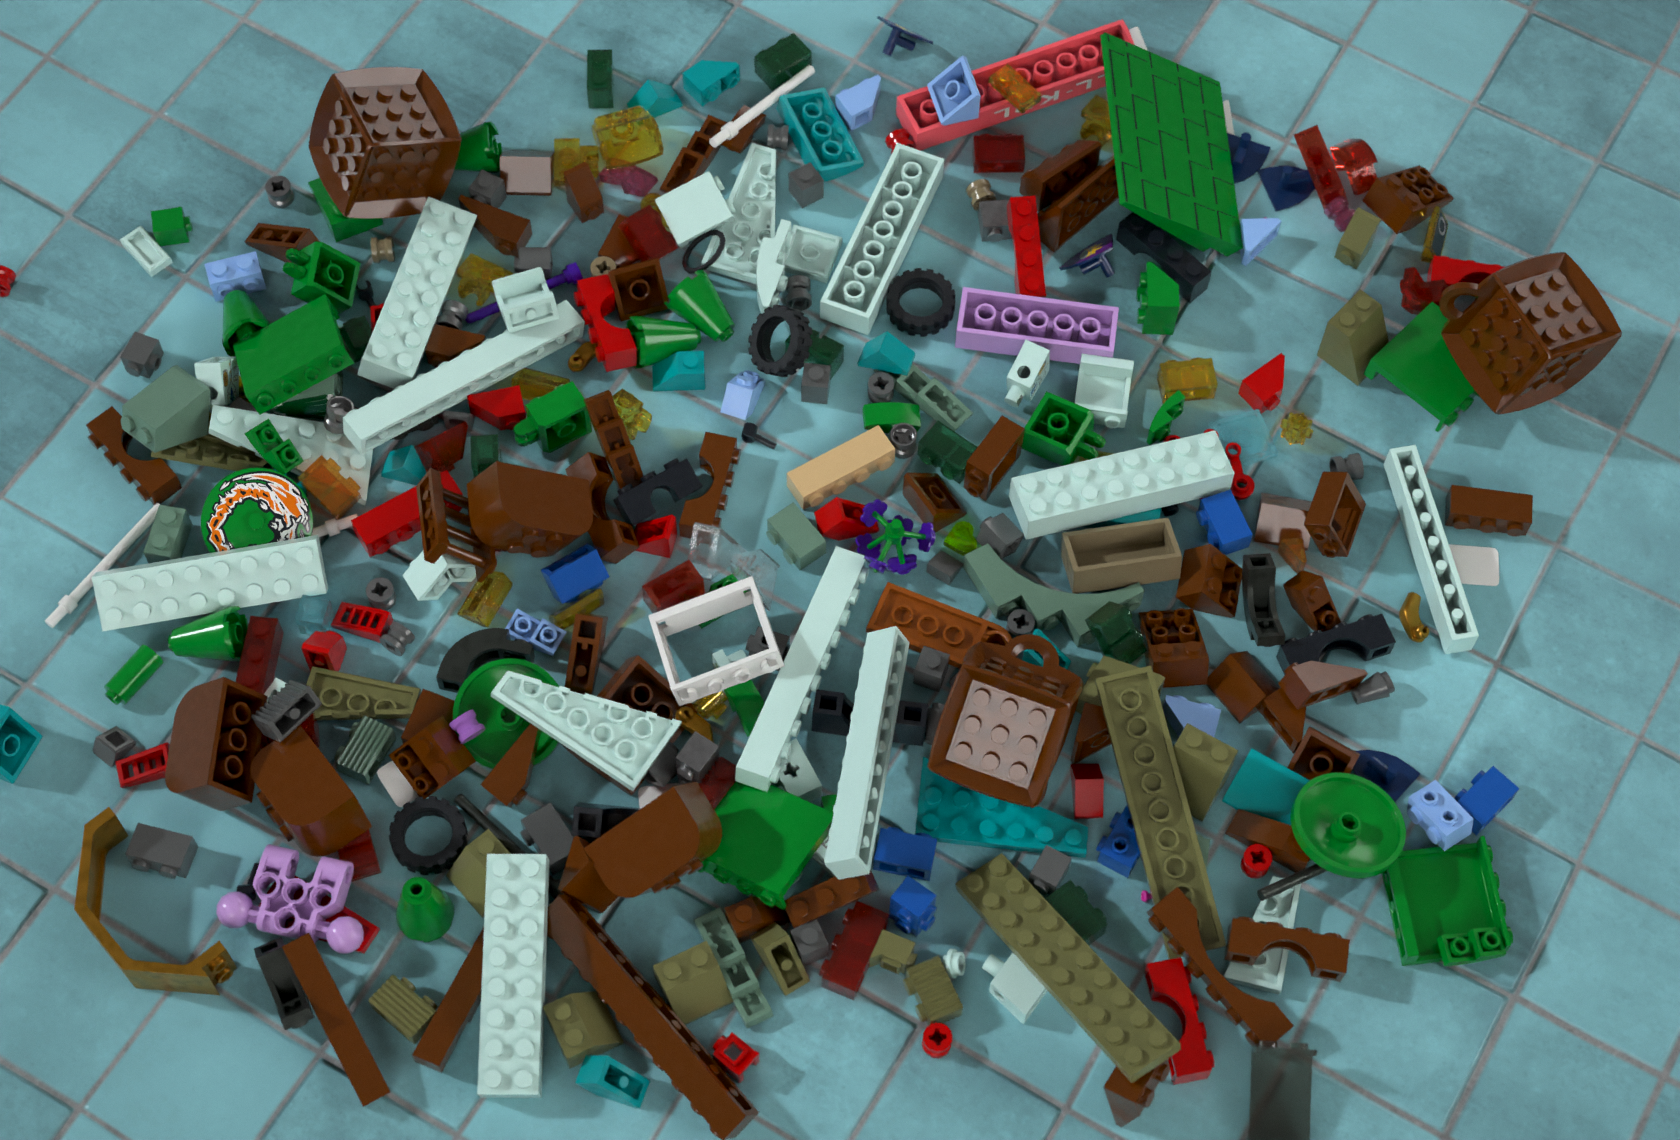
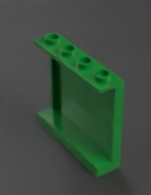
M326 294L233 344L245 395L259 415L354 364L353 359L344 347L336 321L340 318L339 313Z
M1431 302L1370 360L1364 375L1370 380H1373L1378 374L1385 377L1440 420L1435 431L1439 432L1445 425L1450 427L1458 418V412L1460 410L1465 412L1474 402L1473 398L1480 396L1461 372L1441 335V331L1448 319L1442 314L1440 307Z
M736 781L714 809L722 826L721 843L714 854L702 861L704 867L697 872L702 873L705 871L722 884H732L745 895L752 894L770 907L775 905L785 910L787 906L783 896L826 837L829 836L834 813L773 785H770L768 792Z
M1480 836L1476 843L1453 845L1446 851L1441 847L1402 851L1393 865L1381 873L1402 966L1443 962L1437 938L1446 934L1468 933L1473 928L1499 927L1506 952L1513 943V933L1511 928L1506 925V905L1504 900L1499 897V877L1497 872H1493L1491 864L1493 852L1491 846L1486 844L1485 836Z

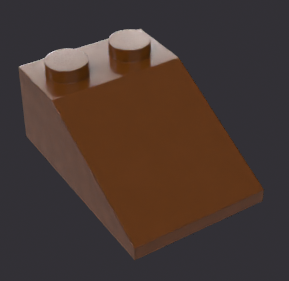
M1168 1059L1133 1083L1127 1079L1117 1066L1114 1068L1103 1088L1116 1125L1123 1127L1140 1116L1144 1107L1148 1108L1151 1105L1159 1082L1163 1083L1169 1074L1170 1066Z

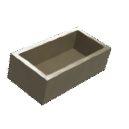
M1169 518L1062 533L1061 558L1072 593L1074 594L1128 587L1138 582L1142 585L1180 579L1182 554Z

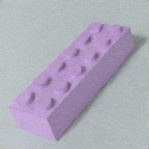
M963 287L955 348L1018 356L1025 340H1028L1050 350V360L1080 364L1082 353L1113 358L1119 307Z

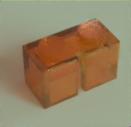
M321 455L298 477V480L338 520L361 499V495L358 492L361 488L351 477L345 479L339 473L341 468L332 458L326 460Z

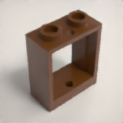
M1003 415L999 418L966 462L964 488L970 495L980 497L985 501L989 498L1020 457L1025 428Z
M1322 472L1304 522L1305 528L1321 554L1330 558L1336 556L1348 557L1366 506L1364 499L1348 472Z

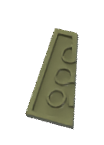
M209 433L203 437L156 453L151 451V457L232 471L247 468L269 469L271 467L265 459L256 456V452L243 446L237 447Z
M312 666L306 685L311 687L322 705L305 721L362 719L363 715L372 719L410 718L421 694V689Z

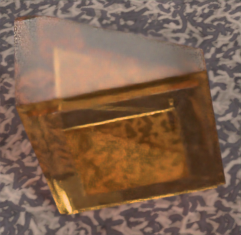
M1282 539L1278 553L1298 574L1304 570L1307 562L1303 539Z

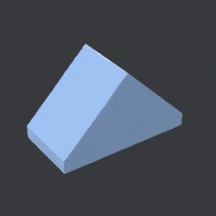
M1241 219L1240 229L1243 248L1240 249L1241 262L1244 266H1247L1278 235L1281 225L1280 219Z

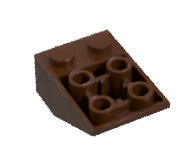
M1418 165L1377 178L1362 201L1396 234L1411 230L1452 202L1454 198L1448 193L1445 186L1439 184L1430 176L1431 174L1427 169Z
M1193 608L1139 612L1138 616L1146 666H1151L1154 673L1165 677L1163 688L1207 685L1209 656Z

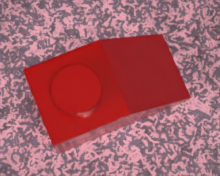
M1282 353L1242 380L1238 394L1259 415L1266 410L1272 411L1281 402L1280 396L1283 390L1285 356Z
M519 385L467 395L470 413L501 431L507 429L514 430L517 423L526 419Z
M836 497L814 512L819 533L823 537L840 541L855 538L866 533L874 534L880 530L877 521L873 526L867 527L860 520L865 505Z
M315 631L302 644L301 649L310 672L312 666L339 672L347 646L343 636L337 632Z

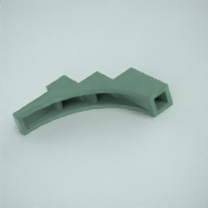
M989 544L964 555L963 568L996 619L1003 615L1009 616L1011 612L1018 610L1020 607L1023 610L1029 611L1034 616V630H1051L1060 621L1077 647L1085 643L1090 645L1100 638L1103 623L1108 624L1114 621L1119 614L1125 611L1132 612L1141 605L1144 595V589L1139 582L1120 590L1100 594H1074L1056 591L1036 584L1015 572L999 558Z

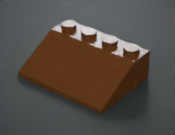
M1114 155L1102 162L1098 167H1092L1087 172L1085 178L1080 182H1074L1068 192L1062 197H1056L1048 209L1037 213L1040 241L1051 251L1056 252L1119 198Z
M639 655L628 658L597 695V697L628 705L629 708L645 713L647 711L656 713L657 716L670 720L672 718L675 719L677 710L684 706L690 707L696 714L699 712V709L692 703L679 706L671 691L669 682ZM680 725L670 739V742L674 743L685 728ZM561 744L580 762L588 766L590 769H592L593 771L607 779L609 782H611L612 784H614L630 796H632L635 793L638 787L645 780L643 778L638 784V786L635 788V790L631 791L630 789H628L627 787H625L624 785H622L621 783H619L618 781H616L615 779H613L612 777H610L609 775H607L606 773H604L603 771H601L600 769H598L597 767H595L594 765H592L591 763H589L588 761H586L585 759L571 751L569 748Z

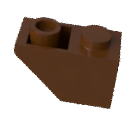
M1303 570L1282 584L1292 608L1313 631L1321 630L1324 632L1331 630L1341 622L1323 576Z

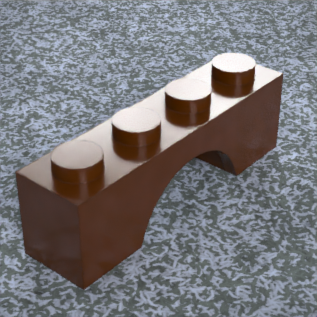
M111 406L86 424L90 433L87 437L97 450L99 448L103 449L105 452L103 455L112 467L117 465L121 469L119 471L121 476L128 484L133 482L137 486L136 491L145 502L150 500L154 505L156 503H163L182 489L177 475L161 458L144 461L135 459L127 454L128 446L133 437L122 429V416Z
M705 432L699 453L700 468L712 477L713 484L707 493L701 497L685 501L679 522L680 537L712 543L714 533L719 534L722 518H719L720 511L726 510L728 495H725L727 487L731 488L735 476V472H732L733 465H738L741 456V449L737 448V438Z
M587 452L565 470L568 476L589 480L593 522L587 532L591 536L594 548L597 550L601 560L617 564L640 546L631 524L615 519L611 520L608 517L605 508V498L608 488L614 479L606 458Z
M1241 916L1237 917V919L1232 918L1228 926L1224 960L1253 966L1258 957L1264 952L1282 948L1298 954L1307 964L1311 977L1341 982L1347 972L1350 939H1344L1337 933H1325L1324 935L1313 933L1311 929L1304 927L1295 929L1285 928L1277 922L1258 923L1254 922V919Z

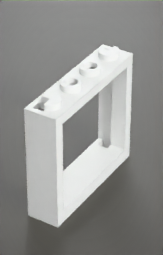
M752 576L648 615L671 691L679 706L692 703L697 699L721 692L726 688L739 683H745L752 678L771 673L785 666L760 593ZM754 604L769 649L680 682L666 637Z

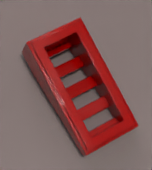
M341 602L331 627L380 643L379 639L383 634L388 633L393 617L391 612L382 609ZM345 612H350L347 621L341 622ZM355 615H360L356 624H352ZM365 617L369 618L366 626H362ZM374 621H378L376 627L371 628Z
M166 742L115 761L120 787L127 788L165 778L170 744ZM152 760H155L157 768L153 769ZM140 763L144 764L145 772L143 773L141 772ZM131 765L133 767L134 776L130 777L128 766Z

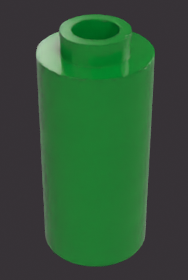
M142 644L104 686L107 691L105 696L116 705L119 703L126 705L160 668L164 661L155 651Z

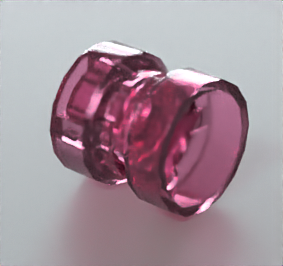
M1340 196L1326 206L1324 214L1328 219L1335 222L1334 225L1339 232H1345L1356 210L1350 209L1349 202L1345 197Z

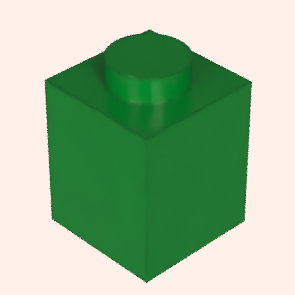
M182 207L151 211L153 234L160 247L189 242L188 232L193 231L190 216L185 217Z

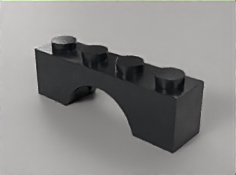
M1134 212L1119 222L1116 240L1133 255L1144 253L1156 260L1166 274L1179 285V295L1188 303H1191L1207 290L1211 271L1160 227Z
M1368 614L1350 624L1346 622L1339 623L1331 630L1324 632L1317 630L1299 640L1296 638L1288 639L1285 641V645H1280L1276 658L1284 673L1285 669L1293 663L1319 662V658L1323 654L1336 649L1351 651L1360 656L1364 661L1372 660L1390 654L1396 641L1383 614L1375 616Z
M816 689L811 731L847 736L849 734L851 712L853 711L854 703L847 698L845 693ZM899 701L892 742L923 746L928 704Z
M578 802L574 806L572 835L599 838L641 808Z

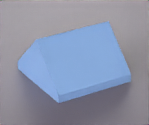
M962 55L927 84L940 123L944 126L979 118L981 96L967 58Z

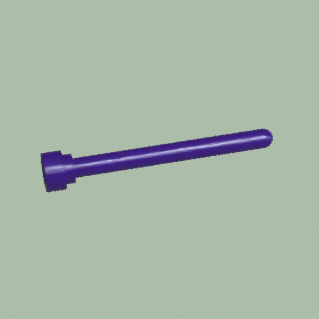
M573 262L566 265V269L562 270L561 274L545 280L549 290L564 283L575 285L577 280L583 279L577 263ZM497 301L467 314L465 321L472 324L500 312Z

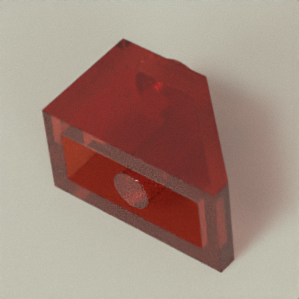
M466 421L414 446L427 472L430 468L440 473L445 470L450 472L455 469L454 463L463 459L468 429Z

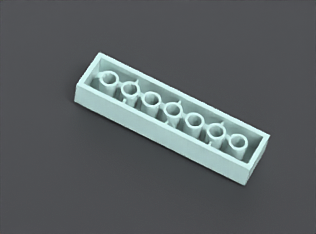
M899 143L896 144L820 301L821 319L866 335L869 334L888 294V287L890 283L893 284V279L903 263L943 178L945 159Z
M428 196L361 359L357 375L393 389L413 381L471 236L477 215Z
M1214 430L1013 477L1010 483L1009 498L1027 540L1230 490L1234 471Z
M318 535L100 571L92 576L102 631L214 613L230 606L244 608L326 594L328 590Z
M487 854L477 1095L481 1098H542L543 1006L545 1005L549 858L546 854Z

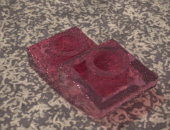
M611 159L598 174L601 182L622 185L625 194L643 197L658 182L657 177L648 171L615 159Z

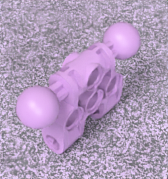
M268 844L263 851L252 884L262 900L261 906L253 905L249 896L242 892H229L221 897L217 904L216 913L218 919L228 928H241L250 922L256 924L258 931L294 939L309 933L314 943L319 938L328 941L329 946L338 953H351L358 949L364 940V931L357 919L339 917L331 923L325 921V919L332 917L344 908L353 876L354 866L352 862L323 856L318 863L313 880L306 883L299 878H294L299 862L298 850ZM276 882L275 890L267 894L266 889L268 885ZM304 888L303 896L298 900H294L295 892L298 889ZM331 894L330 903L326 906H321L323 897ZM295 916L294 925L285 929L286 920Z

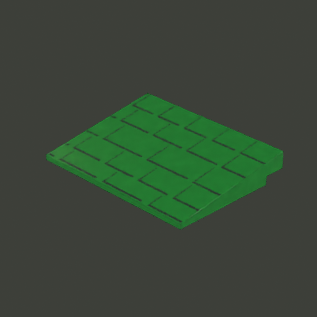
M1106 32L1103 33L1100 37L1120 205L1202 252L1212 248L1227 257L1243 248L1220 82Z

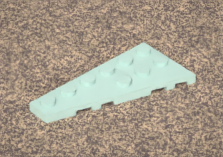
M754 143L751 144L729 196L737 211L733 213L735 221H727L716 227L715 230H719L724 234L725 246L719 258L706 270L757 284V258L763 237L774 239L776 149ZM712 236L701 266L716 253L720 244L719 236Z
M213 405L209 434L237 447L243 446L256 452V456L263 458L244 433L269 418L282 440L290 439L304 462L290 470L291 472L312 482L323 483L333 488L334 492L341 495H349L357 499L356 502L365 506L373 449L361 455L344 433L335 434L328 431L324 426V422L268 413L259 415L255 411Z
M511 671L505 673L491 692L492 698L631 791L635 790L682 723L680 720L659 717L656 713L649 711L645 713L629 708L628 705L587 693L583 695L570 691V688L542 683L539 679Z

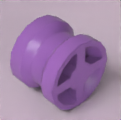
M473 709L463 713L449 724L452 730L458 732V739L461 744L469 742L486 729L482 723H478L476 720L477 714Z

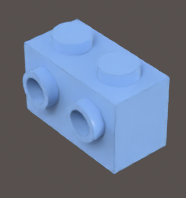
M256 251L205 263L209 285L215 302L223 300L229 292L234 290H242L247 294L266 290Z
M1436 780L1409 796L1407 814L1414 824H1419L1425 830L1429 840L1433 844H1438L1444 851L1471 834L1473 818Z

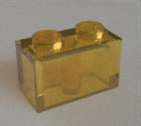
M1197 357L1186 361L1169 360L1159 365L1157 380L1162 404L1178 390L1186 397L1185 401L1214 399L1218 384L1212 358L1203 359Z

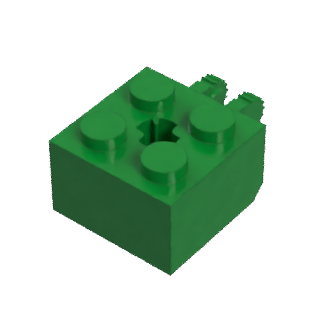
M315 241L300 251L291 248L286 251V257L291 262L285 263L282 271L294 278L291 295L309 303L326 294L339 314L352 307L361 263L324 242Z
M573 381L557 386L552 392L542 397L538 396L525 405L527 418L517 423L513 430L518 446L525 447L528 444L537 442L542 451L552 453L592 432L591 420L584 403V397Z
M1046 391L1024 427L1022 449L1064 466L1073 464L1077 456L1087 458L1088 460L1097 458L1099 455L1097 450L1089 445L1102 448L1106 440L1100 434L1098 435L1093 432L1094 414L1089 409Z

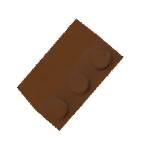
M1078 140L1072 145H1066L1060 153L1046 158L1041 165L1033 170L1026 171L1022 175L1020 194L1022 196L1036 195L1037 211L1040 212L1049 206L1056 197H1062L1067 193L1074 182H1080L1085 178L1087 172L1092 167H1098L1102 144L1099 141Z

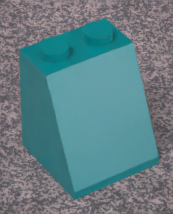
M0 704V779L14 784L43 736L12 708Z

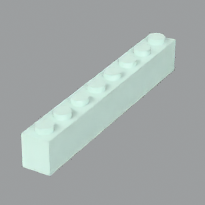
M1416 445L1390 449L1384 462V468L1444 653L1451 654L1472 650L1479 634Z

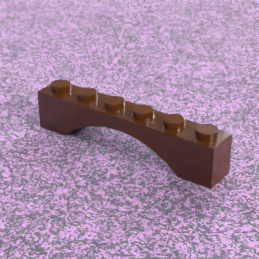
M1178 887L1146 912L1150 916L1148 921L1158 933L1162 931L1169 939L1167 944L1176 955L1179 956L1181 954L1188 962L1186 967L1190 973L1197 979L1201 977L1208 987L1205 989L1209 996L1215 1002L1220 1000L1226 1007L1225 1014L1229 1020L1236 1026L1240 1024L1245 1030L1246 1034L1244 1036L1253 1048L1257 1049L1259 1047L1261 1051L1268 1049L1294 1027L1274 1002L1261 1000L1242 992L1217 971L1201 942L1197 925V909Z

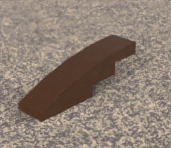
M708 114L699 132L695 131L687 147H682L663 181L660 191L668 193L706 171L722 146L720 144L714 148L709 140L719 133L721 127L728 122Z
M607 390L584 399L589 417L618 490L630 483L633 488L641 484L640 478L644 475L635 449L630 443L623 420L619 417L611 392Z

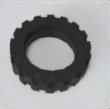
M914 268V271L906 270L901 276L898 275L893 279V284L890 283L888 287L886 312L887 315H890L891 323L893 325L896 324L898 330L901 332L906 331L911 336L920 334V337H925L930 333L932 335L937 334L941 328L945 329L948 326V321L953 319L955 310V290H952L951 282L949 280L946 281L944 275L933 273L934 270L931 269L925 271L921 270V268ZM923 288L936 293L942 300V307L930 316H913L900 306L899 300L907 291Z
M773 305V308L768 307L764 309L763 314L760 313L757 316L756 324L753 323L751 327L752 335H749L748 342L750 347L748 350L749 355H752L751 361L753 365H757V369L760 372L773 376L788 377V375L795 374L797 369L803 367L804 360L808 359L810 355L808 351L809 347H812L813 342L810 335L813 333L812 327L808 325L810 321L807 317L803 316L804 313L802 311L783 305ZM786 320L791 333L790 344L784 356L775 362L770 351L771 337L776 327Z
M429 796V799H423V797L415 798V802L405 803L403 809L395 813L394 822L390 823L389 841L398 862L402 866H406L413 873L418 871L421 875H429L432 872L440 874L445 868L449 870L468 843V831L463 816L455 805H450V802L444 798L442 800L437 799L436 796ZM424 816L444 818L452 828L450 843L442 851L434 855L422 856L415 854L405 844V834L408 827L415 820Z

